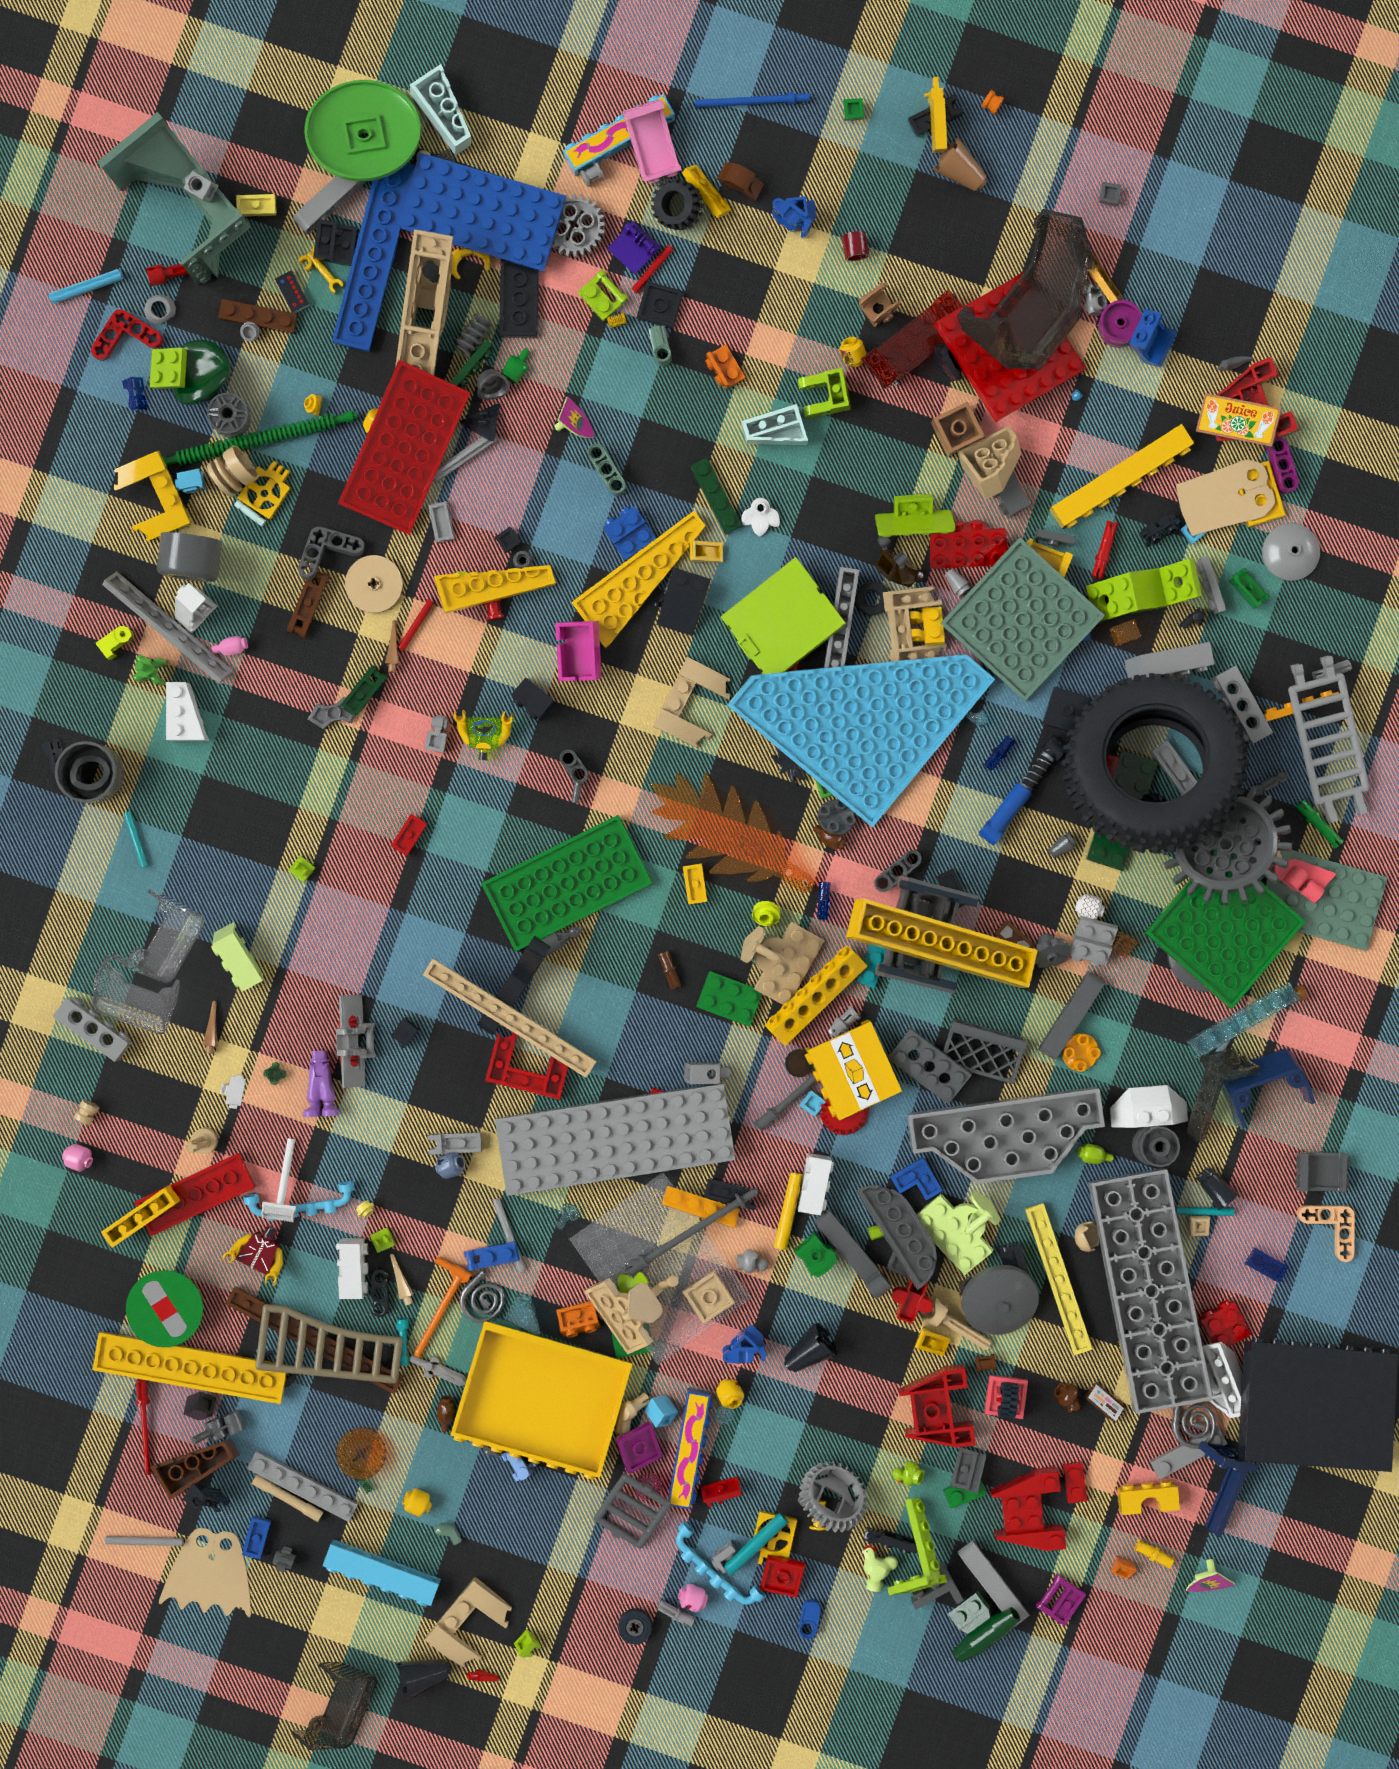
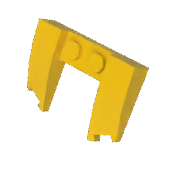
M160 451L151 453L114 470V472H118V485L114 484L115 491L147 477L150 478L165 513L132 526L134 531L139 529L148 536L146 538L147 541L159 537L162 532H171L192 523Z

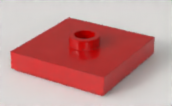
M768 1554L760 1590L797 1598L805 1569V1562Z

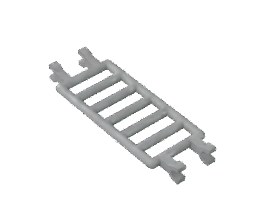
M1332 656L1320 657L1326 677L1305 682L1303 665H1290L1296 685L1290 686L1288 692L1314 803L1316 805H1324L1326 821L1332 823L1338 821L1333 805L1335 800L1353 796L1355 813L1360 815L1368 813L1362 793L1368 792L1370 786L1345 676L1343 673L1335 674ZM1338 682L1340 693L1299 704L1297 692ZM1342 700L1344 712L1307 722L1303 721L1301 711ZM1346 719L1347 731L1308 741L1307 729ZM1351 738L1353 749L1312 759L1310 748ZM1355 756L1356 768L1316 778L1314 767ZM1359 775L1361 786L1325 796L1320 795L1318 785Z

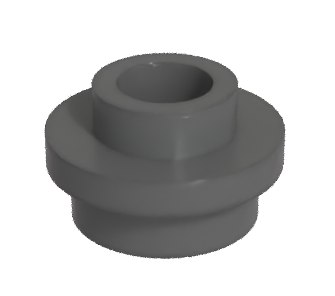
M526 551L517 552L513 558L515 567L519 569L531 567L533 562L532 556ZM521 558H526L525 564L519 562Z

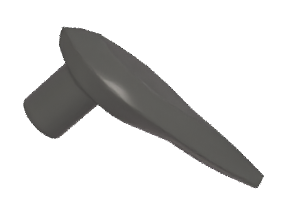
M1247 356L1223 360L1217 370H1232L1246 362L1253 361V358Z

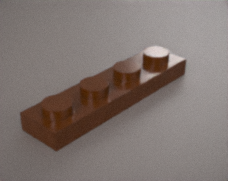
M222 299L218 318L240 324L253 322L260 328L295 334L298 315Z

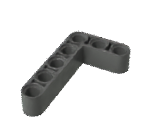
M829 1209L814 1220L818 1228L864 1281L866 1288L876 1300L891 1288L885 1275Z

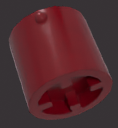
M854 231L846 233L841 237L846 261H858L869 257L865 231Z

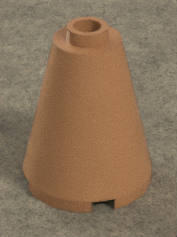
M956 138V144L951 143L947 147V150L938 159L939 165H934L933 170L973 191L976 189L981 190L987 182L985 180L987 175L961 140Z

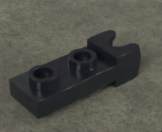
M955 94L945 99L946 123L961 117L964 113L962 107L957 109L952 107L957 99ZM930 107L908 118V122L916 137L931 130Z
M708 1177L704 1197L731 1203L736 1199V1193L742 1196L753 1188ZM749 1201L744 1203L747 1209H756L754 1203Z

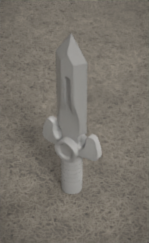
M412 1354L409 1362L425 1369L423 1376L426 1378L433 1377L429 1373V1371H432L435 1376L455 1385L463 1386L466 1383L467 1379L464 1375L440 1364L434 1365L433 1362H440L434 1355L430 1361H426Z

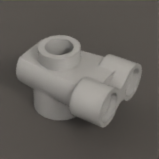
M1084 284L1083 295L1086 298L1084 304L1086 312L1092 316L1101 315L1102 310L1107 306V299L1103 295V291L1099 285Z

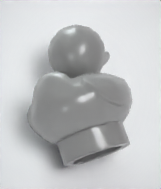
M751 1249L744 1251L743 1254H737L738 1270H744L746 1273H753L755 1268L758 1272L765 1271L768 1267V1262L764 1258L757 1259L758 1254Z

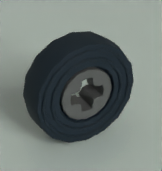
M641 1609L627 1610L619 1619V1635L629 1644L637 1645L643 1643L652 1632L651 1618ZM633 1622H635L636 1625H640L638 1627V1631H635V1629H631Z

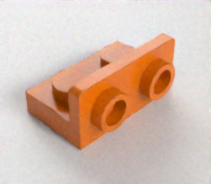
M727 345L720 347L712 353H706L707 359L705 362L710 371L712 369L717 375L715 380L720 387L723 386L727 390L745 379L743 372Z
M591 1301L556 1310L560 1331L564 1337L572 1338L581 1332L592 1333L601 1327L596 1308Z

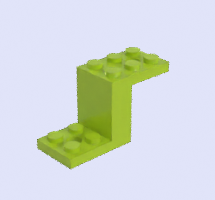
M1194 558L1161 568L1128 572L1086 586L1089 601L1105 615L1100 622L1130 613L1161 609L1202 596ZM1179 577H1181V578H1182V581H1183V584H1182L1181 587L1179 586V583H1178ZM1106 595H1107L1108 598H1109V603H1108V604H1106V602H1105V596H1106Z

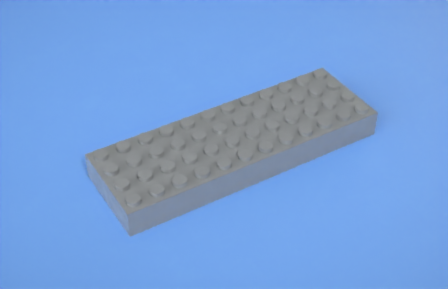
M720 1082V1084H707L653 1094L509 1115L495 1119L507 1196L735 1160L723 1082Z
M1160 1168L1088 1182L1132 1410L1139 1414L1213 1400L1168 1170Z

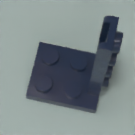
M1201 1441L1198 1448L1205 1453L1204 1455L1211 1460H1215L1217 1466L1227 1469L1205 1523L1207 1529L1221 1538L1248 1471L1256 1472L1259 1465L1238 1459L1235 1447Z

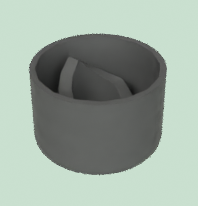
M160 533L157 572L163 576L176 579L214 582L218 579L222 541L193 534Z
M82 741L68 746L59 755L55 765V779L60 790L70 799L83 803L98 804L108 801L118 793L124 780V767L120 757L111 748L94 742ZM89 762H98L104 769L102 778L94 784H87L82 778V769Z

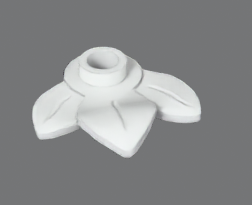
M756 498L752 502L751 507L743 512L742 525L751 524L755 534L760 537L767 531L769 525L778 527L780 518L778 512L770 508V504L766 499ZM759 504L764 505L762 511L757 510Z

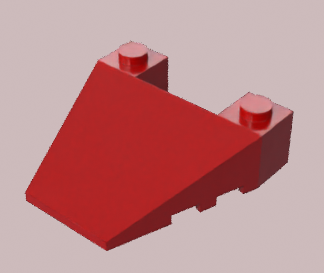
M1269 357L1252 364L1244 373L1234 379L1231 384L1220 391L1217 396L1270 406L1262 384L1280 377L1274 359ZM1290 411L1280 415L1275 438H1283L1300 431L1295 415ZM1216 436L1217 441H1234V439Z

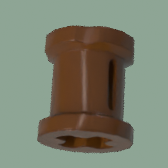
M994 1353L985 1357L975 1356L977 1373L990 1369L997 1371Z

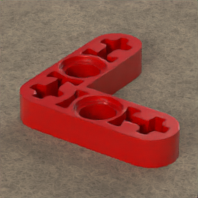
M118 309L113 312L92 345L91 353L99 361L107 360L125 332L152 349L160 348L163 338L155 329L128 312ZM123 316L126 321L130 322L129 325L122 321L119 322L117 317ZM136 324L142 326V332L139 334H134L132 331L133 326ZM110 330L116 332V337L113 340L106 338V334ZM146 333L152 337L156 335L158 341L151 343V340L145 336ZM102 340H104L107 344H110V346L108 347L106 344L102 342ZM98 348H99V349H102V348H103V350L105 351V353H104V354H99V353L97 352V349H98Z

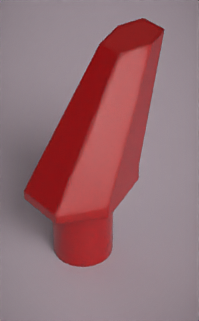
M480 1669L467 1673V1679L475 1680V1682L499 1681L497 1675Z

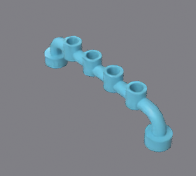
M346 1181L338 1184L339 1192L344 1193L341 1199H328L321 1202L313 1201L298 1205L290 1204V1206H296V1216L294 1218L299 1216L298 1212L306 1211L307 1216L318 1214L317 1210L325 1209V1213L336 1212V1207L343 1206L349 1202L351 1191L355 1190L354 1182ZM259 1194L243 1196L244 1205H249L250 1211L254 1215L262 1217V1209L256 1205L260 1202Z
M685 1521L678 1526L679 1533L676 1537V1543L683 1552L681 1554L682 1559L687 1563L693 1561L697 1565L695 1570L701 1576L707 1573L711 1577L709 1580L710 1584L716 1589L721 1586L726 1590L724 1596L732 1602L736 1599L741 1604L749 1605L755 1601L761 1602L766 1597L765 1593L756 1585L749 1591L750 1596H743L734 1585L729 1584L721 1573L716 1572L706 1560L697 1555L693 1548L688 1547L684 1543V1537L689 1538L694 1533L693 1528Z

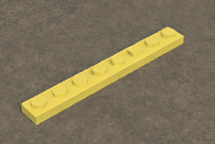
M1044 1203L1025 1208L1072 1352L1075 1356L1092 1350Z

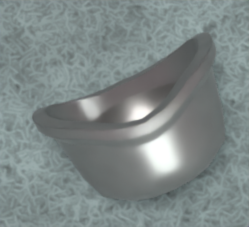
M488 369L482 372L477 379L478 396L481 399L492 400L501 398L510 390L508 379L495 369Z

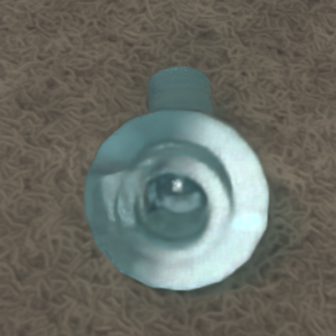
M969 710L965 715L967 719L978 725L981 729H983V725H987V714H983V710L975 715Z
M570 1203L564 1204L560 1210L562 1216L555 1226L562 1230L568 1219L571 1221L576 1220L579 1217L576 1206Z

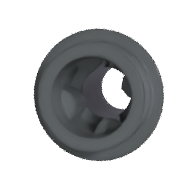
M1068 832L1065 835L1062 834L1048 851L1055 859L1075 849L1074 847L1077 843Z

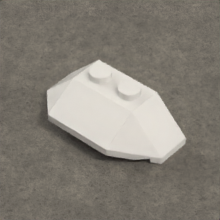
M1168 1085L1128 1088L1110 1107L1111 1127L1136 1128L1187 1122V1102Z
M1222 1342L1204 1345L1202 1348L1213 1398L1209 1402L1225 1412L1229 1418L1239 1417L1243 1374L1235 1353Z

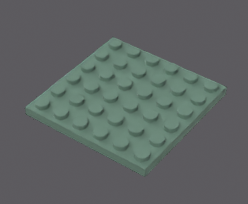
M1019 537L940 624L1026 701L1105 615Z

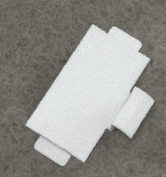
M235 1075V1078L231 1077L229 1086L222 1084L220 1093L227 1095L225 1104H229V1108L237 1109V1106H241L246 1079H243V1076Z

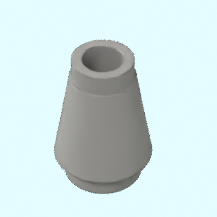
M954 569L949 570L945 574L954 594L960 598L972 589L970 582Z

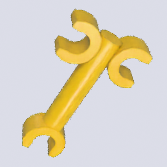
M313 246L312 251L307 256L299 257L298 261L300 264L308 261V265L304 267L306 271H310L314 264L329 283L331 292L336 295L334 286L339 284L344 288V284L341 280L335 279L320 260L313 258Z

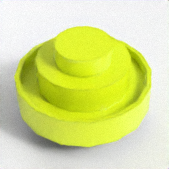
M769 901L758 902L752 911L754 921L762 926L775 925L779 922L781 915L780 908Z

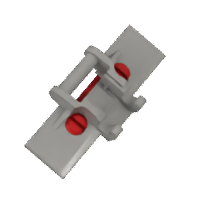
M362 994L339 996L340 1019L339 1029H336L337 1056H340L342 1068V1087H364L365 1058L376 1057L373 1033L375 1023H363ZM365 1031L366 1050L358 1047V1035L365 1033Z

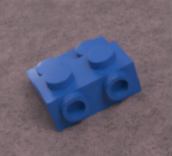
M635 506L624 508L620 512L621 516L617 519L614 517L608 519L604 523L606 526L603 528L625 561L657 539Z

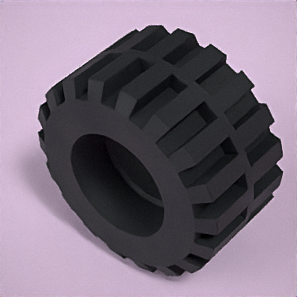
M668 179L665 181V184L661 183L658 185L660 189H655L653 193L656 196L651 198V201L654 202V205H651V210L655 211L653 216L658 219L657 222L664 225V227L674 230H686V227H693L692 223L699 221L697 216L702 215L700 208H703V204L700 201L703 198L702 195L698 194L700 191L693 184L679 179ZM681 193L685 199V208L681 214L673 216L669 209L670 200L674 195Z

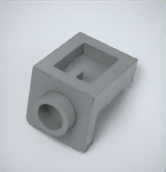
M731 1540L712 1553L713 1560L711 1562L717 1571L721 1570L723 1574L727 1572L723 1566V1560L728 1561L736 1552L735 1545Z

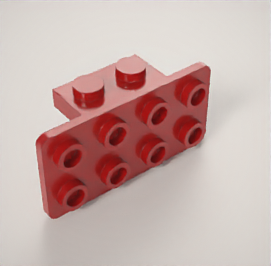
M972 520L971 522L954 521V532L930 534V567L932 569L993 566L1007 551V530L1005 528L987 529L985 521Z

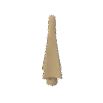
M391 1254L390 1258L396 1277L399 1300L403 1299L405 1305L413 1303L411 1295L414 1293L401 1272L394 1254Z

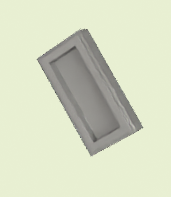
M447 501L428 505L436 543L455 540Z

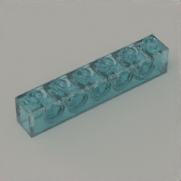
M1290 982L1284 983L1186 1040L1195 1057H1201L1300 998Z

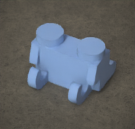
M507 1451L501 1454L504 1462L508 1460L513 1466L515 1473L512 1475L516 1481L526 1479L533 1473L530 1468L538 1465L532 1462L527 1464L523 1456L520 1459L509 1456L510 1452Z

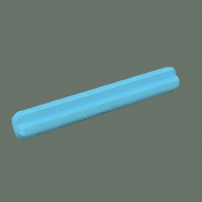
M119 269L51 292L49 293V298L53 304L118 282L123 279V275Z

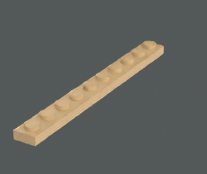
M432 959L423 973V976L582 1076L587 1077L595 1065V1059L436 959Z

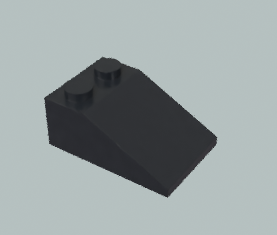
M673 568L656 625L693 636L711 579Z

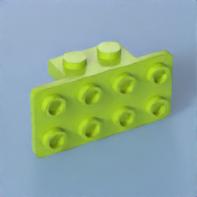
M932 494L894 496V513L875 515L878 535L883 537H891L892 535L910 536L912 534L929 535L931 533L948 534L955 531V523L950 510L933 511Z

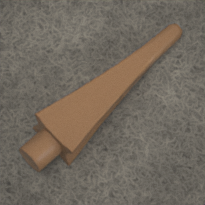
M396 620L392 621L390 642L385 661L389 673H396V666H400Z
M216 1001L212 1002L210 1018L202 1044L206 1046L207 1054H213L214 1046L218 1047Z

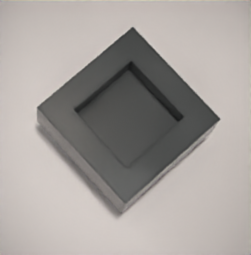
M1102 182L1098 203L1117 206L1122 185Z

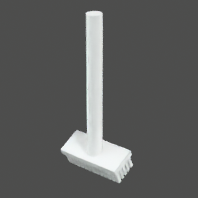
M287 1139L276 1204L262 1202V1218L294 1221L296 1206L284 1205L295 1139Z

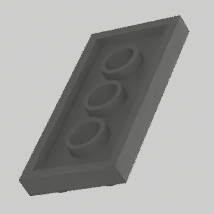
M911 1027L887 1056L891 1062L947 1104L952 1101L972 1076L971 1072ZM917 1050L920 1056L917 1059H912L909 1056V1052ZM927 1061H931L935 1064V1068L931 1071L926 1070L924 1064ZM940 1074H949L950 1080L942 1082L939 1078Z

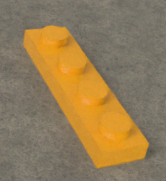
M1332 690L1320 693V698L1334 695L1339 692L1332 694ZM1310 696L1307 698H1303L1302 702L1304 703L1315 699L1313 696ZM1291 702L1284 704V708L1277 710V707L1265 710L1266 714H1264V717L1268 722L1294 714Z
M670 1186L666 1187L661 1204L704 1219L726 1206L725 1204ZM740 1209L732 1210L715 1222L735 1228Z

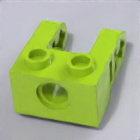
M843 368L828 370L820 374L798 379L799 390L827 386L830 397L826 402L803 407L804 418H814L851 410Z

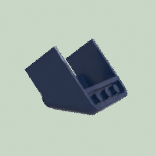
M1279 1049L1221 1071L1219 1079L1236 1126L1242 1129L1246 1128L1240 1109L1247 1107L1252 1101L1249 1089L1283 1077L1286 1078L1289 1086L1300 1088L1305 1102L1310 1104L1316 1103L1306 1074L1290 1050Z

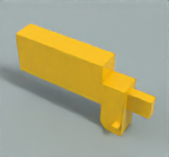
M933 77V88L928 93H924V97H927L928 105H930L932 153H944L947 150L945 98H943V88H939V78Z

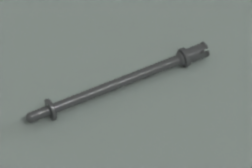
M814 1075L809 1077L775 1108L766 1109L767 1112L754 1122L761 1132L774 1120L777 1121L779 1113L816 1082Z
M755 1188L751 1189L742 1196L736 1193V1199L649 1254L638 1255L636 1260L624 1266L625 1270L627 1269L626 1272L631 1277L643 1268L647 1269L652 1260L739 1206L745 1209L746 1205L744 1203L757 1196L758 1190Z

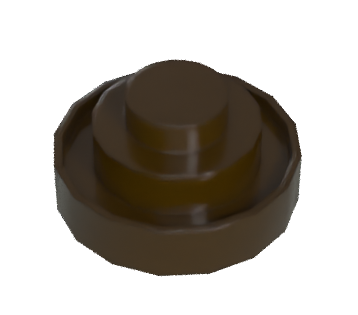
M795 1049L788 1053L785 1059V1067L789 1074L794 1077H804L810 1073L813 1064L809 1065L806 1060L805 1054H807V1051Z

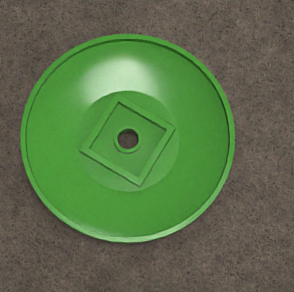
M354 80L329 89L315 101L308 112L304 132L311 156L324 170L346 180L373 181L397 172L409 162L418 148L421 126L415 106L400 90L379 81ZM362 133H366L369 135L367 138L359 137V135Z

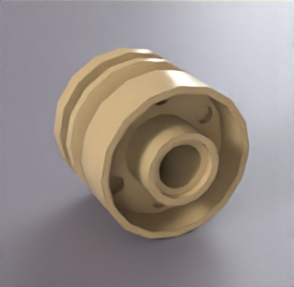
M235 445L223 452L224 460L216 457L214 462L211 461L207 464V470L215 484L224 494L231 498L236 495V491H242V484L248 486L258 479V473L251 460Z

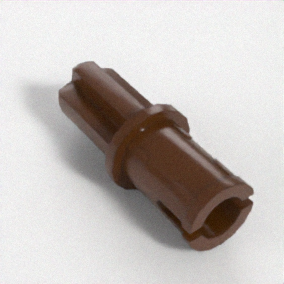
M669 951L658 954L664 970L662 973H665L670 989L680 987L681 984L675 970L677 967H674Z

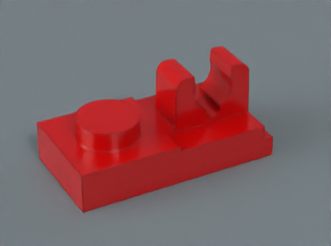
M738 1476L701 1486L703 1501L708 1507H712L711 1503L718 1501L719 1504H722V1500L742 1495Z

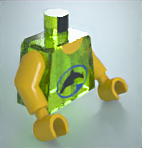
M462 710V716H457L456 711H454V720L457 722L459 734L464 743L470 746L471 749H478L479 761H489L490 750H498L499 747L505 744L511 734L513 713L510 718L505 716L504 711L501 718L466 717L465 720V710Z

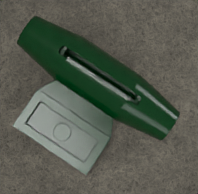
M979 1591L948 1613L957 1628L967 1634L953 1649L955 1658L963 1663L982 1654L996 1644L1020 1621L1018 1612L1013 1607H1010L991 1616L990 1606Z

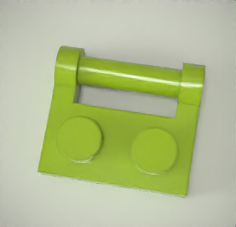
M602 269L578 291V294L604 322L629 297L625 293H621ZM601 281L617 298V301L613 303L597 284Z

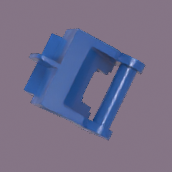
M806 196L787 198L785 201L777 198L773 201V218L790 232L791 230L795 232L798 227H802L800 237L804 239L811 228L812 222L817 217L815 201H807Z
M750 1325L747 1329L743 1328L731 1340V1345H725L722 1349L723 1360L726 1363H751V1361H754V1354L757 1352L760 1353L762 1361L766 1360L763 1335L753 1325Z

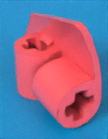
M1296 858L1287 860V868L1274 865V873L1279 877V880L1290 889L1300 892L1312 903H1315L1323 895L1325 886L1336 875L1334 872Z

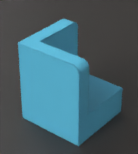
M667 1395L652 1398L645 1408V1413L656 1428L670 1425L678 1413Z

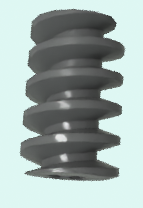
M477 313L473 315L475 320H469L471 327H464L467 333L460 332L462 339L456 338L455 342L457 345H454L470 358L472 357L470 351H477L475 344L481 346L482 343L479 339L486 340L487 337L484 333L491 334L489 326L493 327L490 322Z

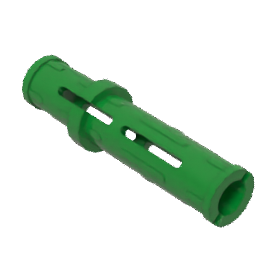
M1305 798L1302 799L1300 802L1305 808L1299 803L1295 807L1307 818L1306 821L1312 823L1334 849L1339 846L1334 839L1341 845L1344 840L1325 822L1318 810L1315 811Z

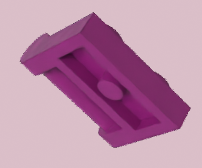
M1057 1573L1053 1578L1054 1582L1041 1601L1038 1600L1035 1606L1065 1627L1086 1596V1593ZM1060 1585L1064 1586L1065 1589L1050 1609L1047 1606Z

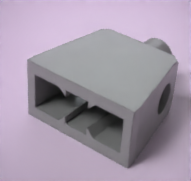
M684 1062V1081L689 1084H720V1079L730 1078V1068L720 1067L718 1063ZM711 1070V1075L707 1076L708 1071Z

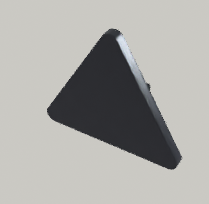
M498 404L490 406L461 420V424L493 442L500 406Z

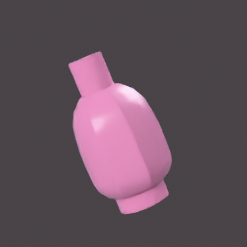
M240 636L225 638L219 645L212 646L213 654L221 652L223 655L240 654L244 649H248L246 638H241Z

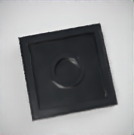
M647 281L636 319L655 325H664L665 328L673 330L684 291Z

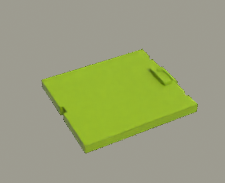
M796 557L721 616L725 624L731 628L730 631L738 640L737 643L751 661L753 660L761 671L763 670L762 674L788 671L846 625V622L825 594L819 593V586Z

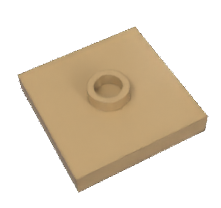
M715 1270L682 1291L703 1324L736 1303Z

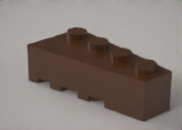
M230 1438L150 1466L167 1497L171 1500L188 1490L193 1483L197 1484L240 1456V1453Z

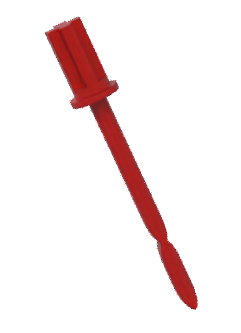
M137 1379V1401L135 1405L140 1406L145 1474L150 1475L146 1405L150 1404L151 1400L148 1398L147 1380Z

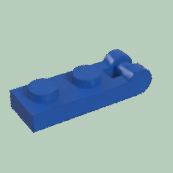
M516 1241L464 1251V1257L468 1261L466 1265L468 1271L520 1260ZM479 1255L480 1261L475 1262L474 1256Z

